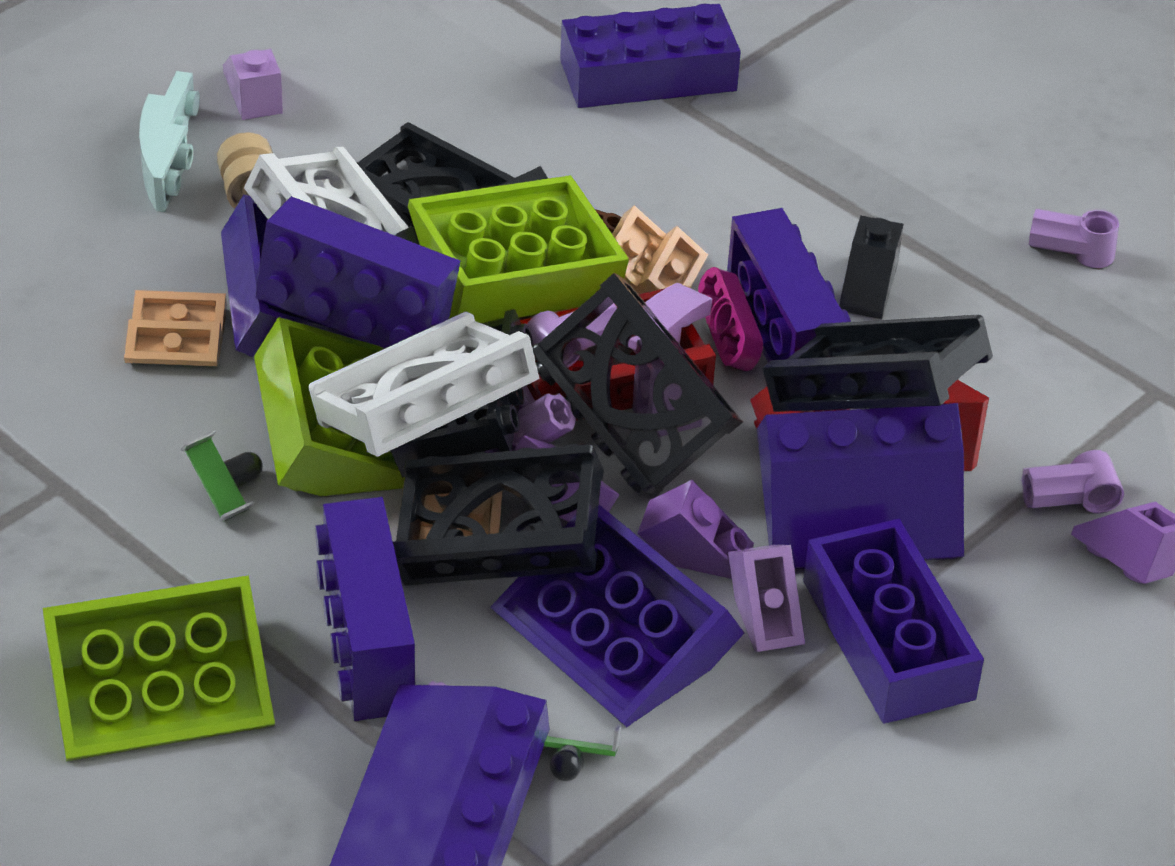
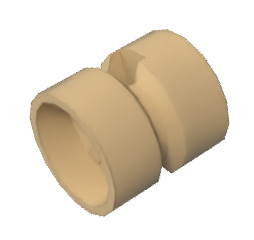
M246 132L233 135L220 145L217 152V163L224 181L227 200L234 209L244 194L250 196L244 189V186L259 155L273 153L267 139L259 134Z

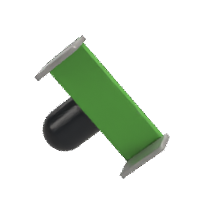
M214 430L185 443L181 451L186 452L220 516L219 522H224L247 511L254 504L253 501L246 503L237 487L256 479L262 472L263 463L261 458L253 452H244L223 461L212 441V437L216 434Z
M617 725L615 729L613 745L547 736L544 746L558 748L550 761V770L553 776L561 781L575 779L584 765L582 752L615 757L619 746L621 725Z

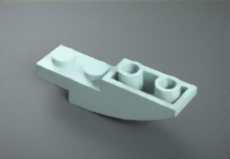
M176 71L165 96L148 93L142 109L139 139L143 179L148 197L158 212H165L171 197L179 194L181 175L184 169L189 170L192 164L193 146L192 144H187L188 121L191 116L197 115L200 103L199 91H194L193 73Z

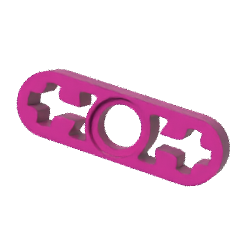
M712 267L704 273L698 286V292L713 298L711 315L706 316L705 319L723 364L739 370L750 371L756 366L763 350L762 336L737 275Z

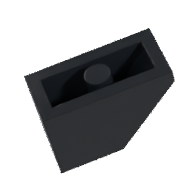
M860 216L852 241L839 303L842 310L845 309L848 313L878 319L883 318L898 266L903 223L892 222L883 218Z

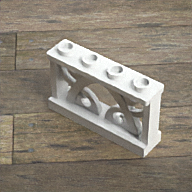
M343 146L334 147L332 152L280 159L274 153L259 155L244 186V189L268 219L292 196L392 235H396V233L409 228ZM314 180H321L323 186H316Z
M463 312L310 383L309 392L320 426L324 428L332 426L364 442L367 452L378 457L538 380L539 374L529 335L520 331L511 335L505 334L475 321L473 314Z

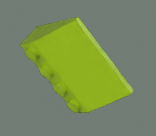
M571 175L409 199L408 209L419 244L461 261L449 319L463 312H468L474 315L475 321L485 323L504 318L505 311L512 309L516 310L518 318L537 315L544 311L555 312L578 308L601 288L600 285L613 273L625 278L629 258Z
M281 317L277 318L254 355L279 486L318 496L403 488L405 477L402 478L391 451L376 457L367 452L364 442L332 426L329 428L320 426L309 392L310 383L377 353L384 348Z
M249 575L42 608L66 761L275 726Z

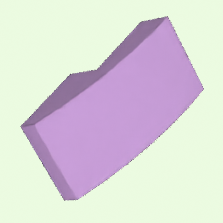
M675 283L657 293L645 303L680 344L681 328L711 315L713 298L680 283ZM638 336L632 337L628 342V346L633 349L634 353H636L637 340L640 339Z

